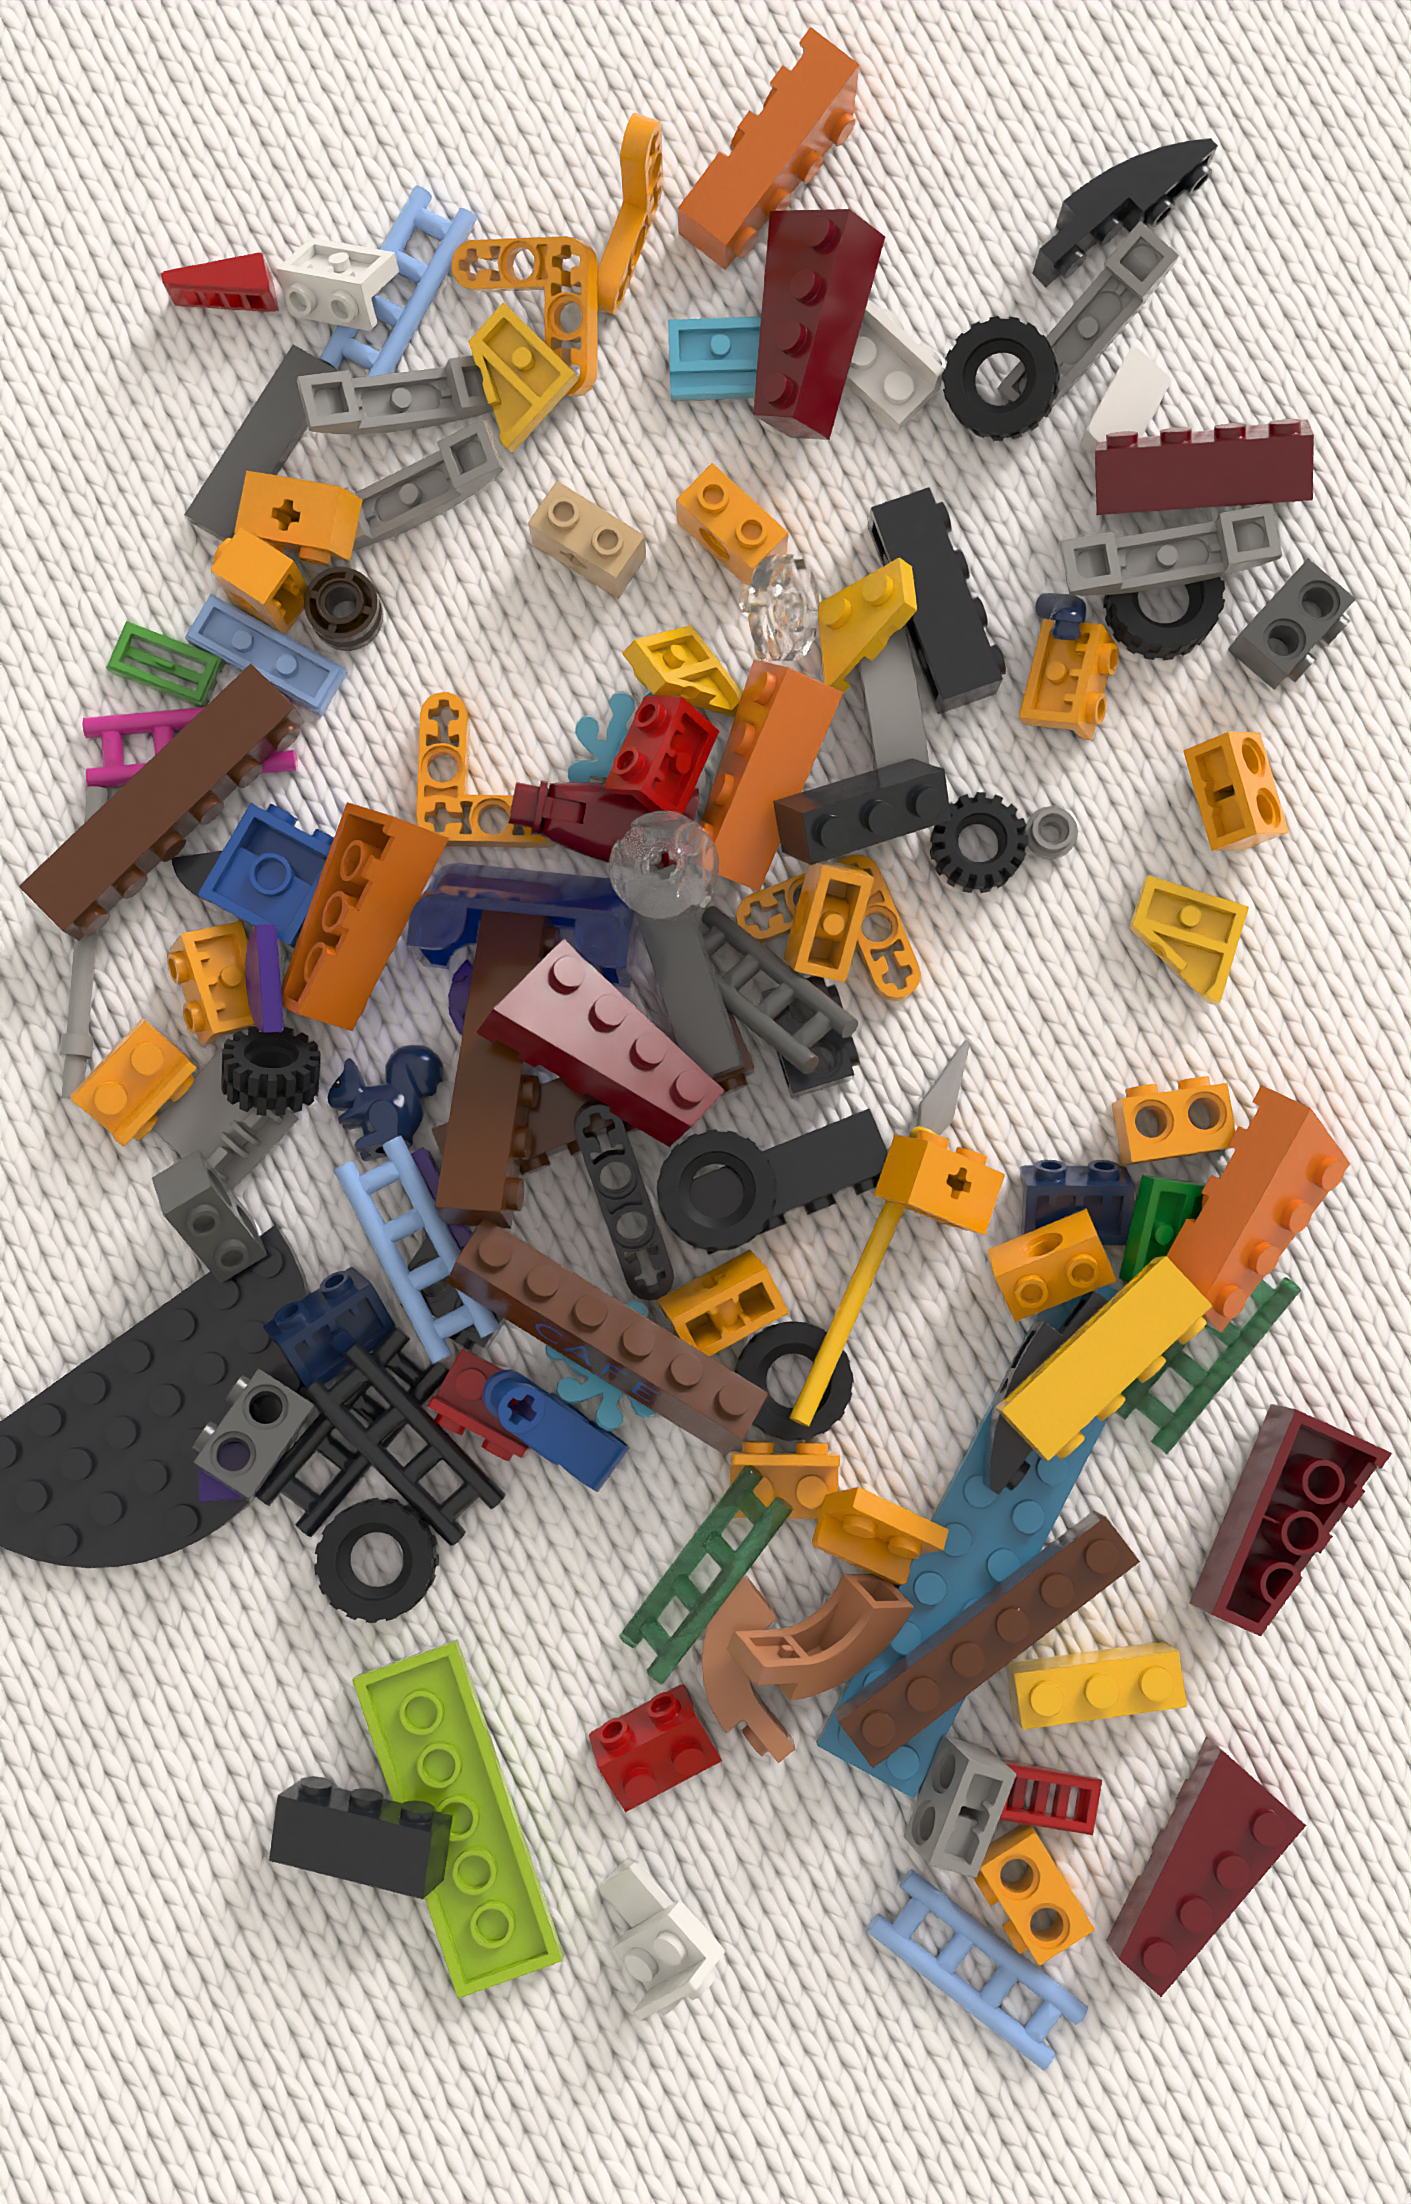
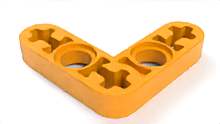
M633 113L630 117L623 136L620 151L623 203L598 267V310L614 316L618 313L655 217L663 189L661 121L638 113Z
M568 236L470 240L463 242L457 247L452 257L451 267L456 281L465 288L481 292L544 290L545 344L568 367L571 366V363L580 367V374L578 376L580 379L566 395L578 397L588 393L593 388L598 373V263L593 248L585 241ZM528 249L534 256V270L529 277L520 280L514 272V259L519 252ZM571 254L579 256V266L573 267L571 272L563 269V259L571 258ZM478 258L498 262L499 271L486 269L479 270L477 274L470 272V263L477 262ZM573 285L581 288L580 295L571 292L561 293L562 286L572 288ZM575 302L582 312L581 324L574 332L567 333L561 325V312L566 305ZM562 340L573 343L581 342V349L571 347L570 350L562 348Z
M439 692L428 697L423 703L420 712L416 812L418 826L448 837L449 840L446 846L550 848L557 846V844L542 837L541 833L538 836L531 835V828L522 826L525 834L516 835L518 825L509 824L513 795H467L470 730L468 711L462 700L453 693ZM442 707H450L453 716L458 717V720H452L448 724V738L451 743L459 741L458 747L441 743V730L437 721L432 719V716L441 715ZM431 740L438 743L429 746ZM440 756L451 757L456 760L458 765L456 775L447 782H438L429 776L430 764ZM471 807L469 815L471 834H464L465 827L463 823H447L445 832L439 833L434 824L428 822L429 818L437 817L439 808H446L449 816L452 818H465L463 808ZM490 808L502 809L508 815L507 827L499 834H486L479 827L480 816Z
M859 854L834 861L859 867L874 878L863 920L869 915H882L891 925V934L884 941L873 942L864 936L860 928L856 946L877 994L889 1001L905 1000L913 994L919 985L921 972L879 867L869 857ZM806 873L744 898L737 909L736 923L761 943L790 934L793 921L784 923L783 913L768 919V929L765 931H760L756 924L748 926L745 920L751 917V907L759 905L762 912L778 908L779 902L775 897L781 894L784 895L787 913L794 919L797 907L793 902V894L802 887ZM896 943L899 944L901 951H893L891 956L898 970L907 968L910 973L903 982L904 989L900 990L897 989L894 983L885 985L882 980L889 971L884 955L877 961H874L871 954L885 952Z

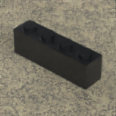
M928 487L871 507L867 527L882 567L897 558H901L912 566L917 611L907 621L905 628L937 713L941 714L995 695L1003 680L1002 675L1006 674L1004 658L997 644L992 646L989 644L984 627L988 626L986 611L978 596L972 598L965 581L970 578L968 564L962 550H954L948 533L951 532L952 527L945 504L942 501L936 503L932 491Z
M870 1108L764 1150L776 1174L778 1193L774 1212L765 1228L758 1235L787 1224L784 1214L795 1209L804 1207L806 1214L810 1215L837 1204L833 1195L835 1193L853 1187L857 1196L877 1187L888 1152ZM724 1166L692 1179L690 1197L693 1205L700 1213L712 1218H723L734 1213L741 1205L744 1198V1185L741 1177L734 1169ZM706 1250L708 1255L716 1253L715 1251Z

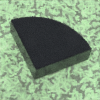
M222 851L180 856L171 859L174 872L183 886L198 898L206 901L198 893Z

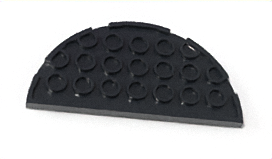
M274 1225L260 1235L267 1256L223 1283H220L211 1272H208L0 1421L1 1547L33 1560L59 1566L80 1568L126 1566L163 1557L192 1545L225 1526L251 1504L245 1499L200 1503L198 1468L193 1463L197 1458V1452L192 1450V1446L210 1421L218 1426L231 1409L224 1401L242 1375L251 1380L256 1371L260 1369L308 1400L301 1393L304 1387L279 1347L268 1337L263 1329V1326L274 1319L277 1311L291 1302L300 1301L309 1295L305 1273L294 1248L279 1225ZM262 1396L251 1404L249 1412L256 1422L270 1424L280 1417L282 1406L274 1397ZM299 1432L290 1444V1446L288 1447V1449L285 1451L281 1459L289 1451L292 1444L295 1443L296 1439L298 1438Z

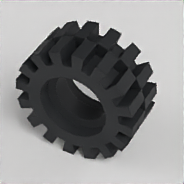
M976 792L975 796L971 798L968 797V794L960 796L956 803H949L951 820L934 826L930 837V842H932V847L929 851L931 860L935 859L936 861L935 870L939 876L944 874L948 878L946 883L953 888L955 884L963 886V892L972 893L973 889H980V893L989 892L995 886L999 888L1006 884L1008 879L1013 877L1026 856L1025 848L1029 843V835L1024 834V829L1027 825L1024 818H1017L1015 814L1018 809L1012 803L1009 807L1001 803L1003 797L995 794L993 799L986 798V792ZM974 824L989 827L998 839L997 854L985 862H975L966 858L961 852L958 843L959 835L963 829Z
M254 1026L248 1028V1035L241 1031L234 1033L233 1040L227 1039L224 1043V1049H222L221 1090L223 1095L227 1094V1101L232 1105L239 1102V1109L248 1112L252 1107L257 1108V1115L266 1116L267 1110H275L276 1116L285 1115L286 1108L288 1107L294 1113L301 1111L302 1104L310 1106L314 1102V1096H318L321 1053L318 1051L317 1043L315 1041L308 1042L309 1036L303 1032L293 1036L294 1029L284 1027L282 1032L264 1033Z

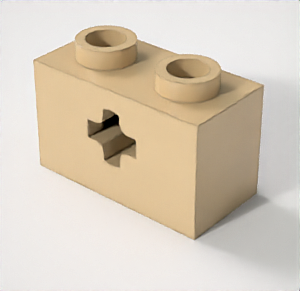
M557 480L528 522L533 546L617 599L620 598L646 559L645 535Z

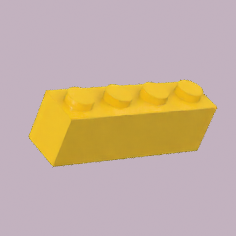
M1166 1256L1155 1257L995 1409L1041 1458L1049 1461L1056 1455L1062 1460L1083 1442L1085 1436L1080 1431L1097 1416L1100 1421H1104L1125 1402L1126 1398L1121 1392L1136 1378L1141 1383H1144L1163 1367L1167 1361L1161 1355L1176 1340L1184 1345L1205 1327L1207 1322L1202 1316L1213 1305Z

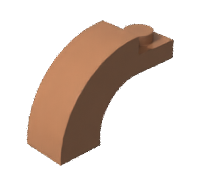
M741 1569L721 1591L709 1614L702 1642L703 1682L710 1707L725 1733L744 1720L747 1726L741 1731L755 1751L761 1757L769 1751L777 1763H779L795 1750L794 1740L758 1695L751 1680L744 1675L740 1665L726 1650L734 1631L765 1630L777 1620L775 1610Z
M843 1574L837 1588L828 1601L806 1620L784 1629L734 1631L726 1650L743 1669L744 1675L756 1686L777 1684L790 1701L800 1700L818 1695L840 1685L870 1664L895 1638L910 1616L914 1606L891 1582L873 1574Z

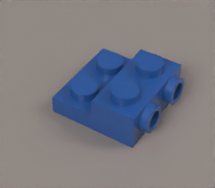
M250 803L198 895L252 926L275 924L278 940L294 948L334 837L319 829H315L311 836L294 827L298 819L285 810L270 804L265 811Z

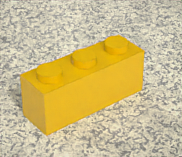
M1165 1641L1011 1662L1006 1665L1013 1718L1022 1730L1187 1707L1179 1651Z

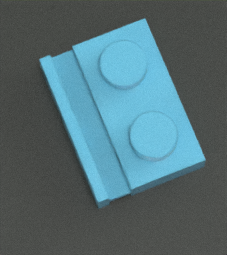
M761 317L668 320L671 401L755 398Z

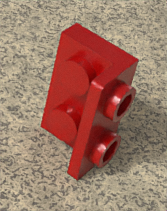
M645 696L634 714L633 722L619 753L613 761L604 787L612 794L632 795L665 823L679 824L720 731L682 696Z
M461 1348L436 1396H432L427 1405L428 1408L437 1412L434 1420L437 1424L462 1436L467 1428L485 1438L481 1447L501 1459L510 1461L513 1454L520 1458L525 1457L530 1447L519 1437L506 1430L498 1421V1418L485 1407L482 1399L483 1387L486 1381L494 1373L504 1369L465 1348ZM513 1397L509 1402L514 1405L518 1400Z

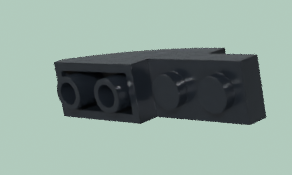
M1212 138L1159 147L1115 165L1085 183L1063 201L1055 225L1059 232L1039 249L1032 274L1047 287L1060 275L1064 279L1070 277L1083 264L1087 257L1086 252L1097 242L1101 246L1106 245L1116 236L1122 226L1130 233L1140 221L1145 225L1150 224L1153 228L1159 225L1175 206L1174 201L1186 191L1189 195H1192L1208 180L1213 171L1209 166L1218 145Z
M1096 1291L1088 1292L1082 1296L1058 1330L1045 1321H1036L1020 1345L1005 1374L988 1426L983 1466V1484L998 1495L1004 1487L1012 1491L1021 1482L1031 1466L1025 1459L1033 1449L995 1407L1108 1302L1106 1298Z

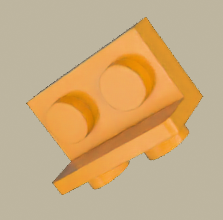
M1043 619L1018 718L1024 725L1074 730L1081 739L1093 740L1096 725L1102 724L1105 718L1107 700L1104 692L1108 676H1112L1115 673L1118 665V646L1103 624L1080 622V637L1076 641L1054 639L1051 634L1054 620Z
M242 921L182 933L171 946L170 953L167 955L170 976L175 984H181L186 1003L183 1004V1016L190 1033L197 1034L201 1046L212 1044L220 1036L245 1031L249 1027L256 1026L252 1019L247 997L245 961L248 940Z
M142 1018L71 1093L70 1098L111 1132L114 1140L123 1147L132 1138L139 1141L149 1133L158 1120L155 1113L168 1099L175 1102L188 1091L195 1080L191 1074L195 1071L196 1066L188 1055L146 1019Z
M742 1441V1451H731L730 1518L818 1519L825 1495L838 1492L840 1454L838 1452H828L827 1442H796V1452L774 1451V1442Z
M855 1487L825 1495L813 1535L812 1545L895 1585H903L907 1583L913 1559H919L920 1554L944 1550L949 1529L865 1489Z

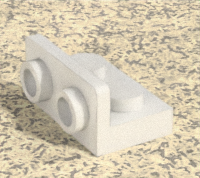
M310 238L276 268L290 315L371 331L377 325L371 298L380 293L382 288L399 272L395 252L317 238Z
M869 301L866 306L845 385L898 432L940 390L944 368L937 353L927 344H918L905 332L902 322L892 311L888 309L881 310L876 304Z
M681 1900L626 1931L612 1947L624 1961L628 1972L648 1988V1992L633 2010V2013L640 2021L658 2011L663 2016L667 2015L686 1996H689L691 2000L701 1996L716 1979V1974L712 1969L725 1953V1949Z

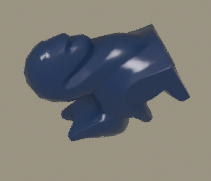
M423 1045L399 1047L389 1056L385 1065L386 1083L376 1086H366L358 1066L351 1058L346 1059L344 1071L331 1086L327 1100L331 1108L338 1111H346L338 1117V1122L342 1124L344 1130L362 1128L364 1136L356 1140L354 1146L356 1152H360L363 1161L386 1157L387 1154L382 1145L399 1136H402L408 1149L413 1145V1136L424 1117V1097L435 1095L438 1084L443 1081L442 1061L438 1054L429 1047Z

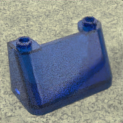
M450 863L441 867L434 874L412 909L409 918L406 946L424 967L449 969L450 960L459 949L467 945L477 946L482 909L550 916L554 927L575 930V947L578 953L591 965L600 967L603 976L613 986L631 988L638 920L626 882L545 871Z

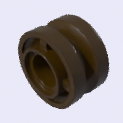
M348 567L330 568L318 574L306 590L304 609L307 619L320 640L329 647L341 651H353L365 647L378 635L383 623V607L371 581L361 572ZM343 601L356 603L354 611L349 616L343 618L332 616L334 608Z

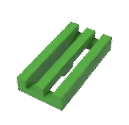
M126 621L106 668L114 675L191 705L206 707L210 701L207 697L210 690L214 691L217 685L216 676L218 672L222 673L225 662L221 657ZM134 638L206 666L205 670L201 674L130 646L131 641ZM127 657L198 686L196 691L122 662Z

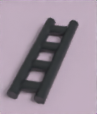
M394 1325L371 1354L385 1369L388 1368L411 1386L407 1392L423 1406L444 1381L450 1369L441 1361L435 1364L431 1362L425 1370L401 1352L411 1338ZM367 1383L344 1406L349 1411L352 1409L371 1424L386 1408L366 1393L371 1387ZM321 1413L278 1462L256 1494V1497L261 1502L270 1506L279 1494L282 1493L306 1511L295 1525L300 1531L311 1538L372 1466L358 1451L354 1453L331 1435L335 1427ZM405 1421L381 1444L387 1448L407 1425V1422ZM316 1451L340 1469L320 1495L295 1476Z
M357 1340L342 1354L353 1368L330 1389L318 1378H315L301 1393L314 1404L317 1410L450 1546H453L466 1533L456 1519L468 1507L480 1498L490 1509H493L504 1499L506 1494ZM369 1383L390 1407L366 1428L344 1404ZM406 1421L427 1445L403 1467L381 1443ZM443 1460L464 1483L442 1504H439L419 1481Z

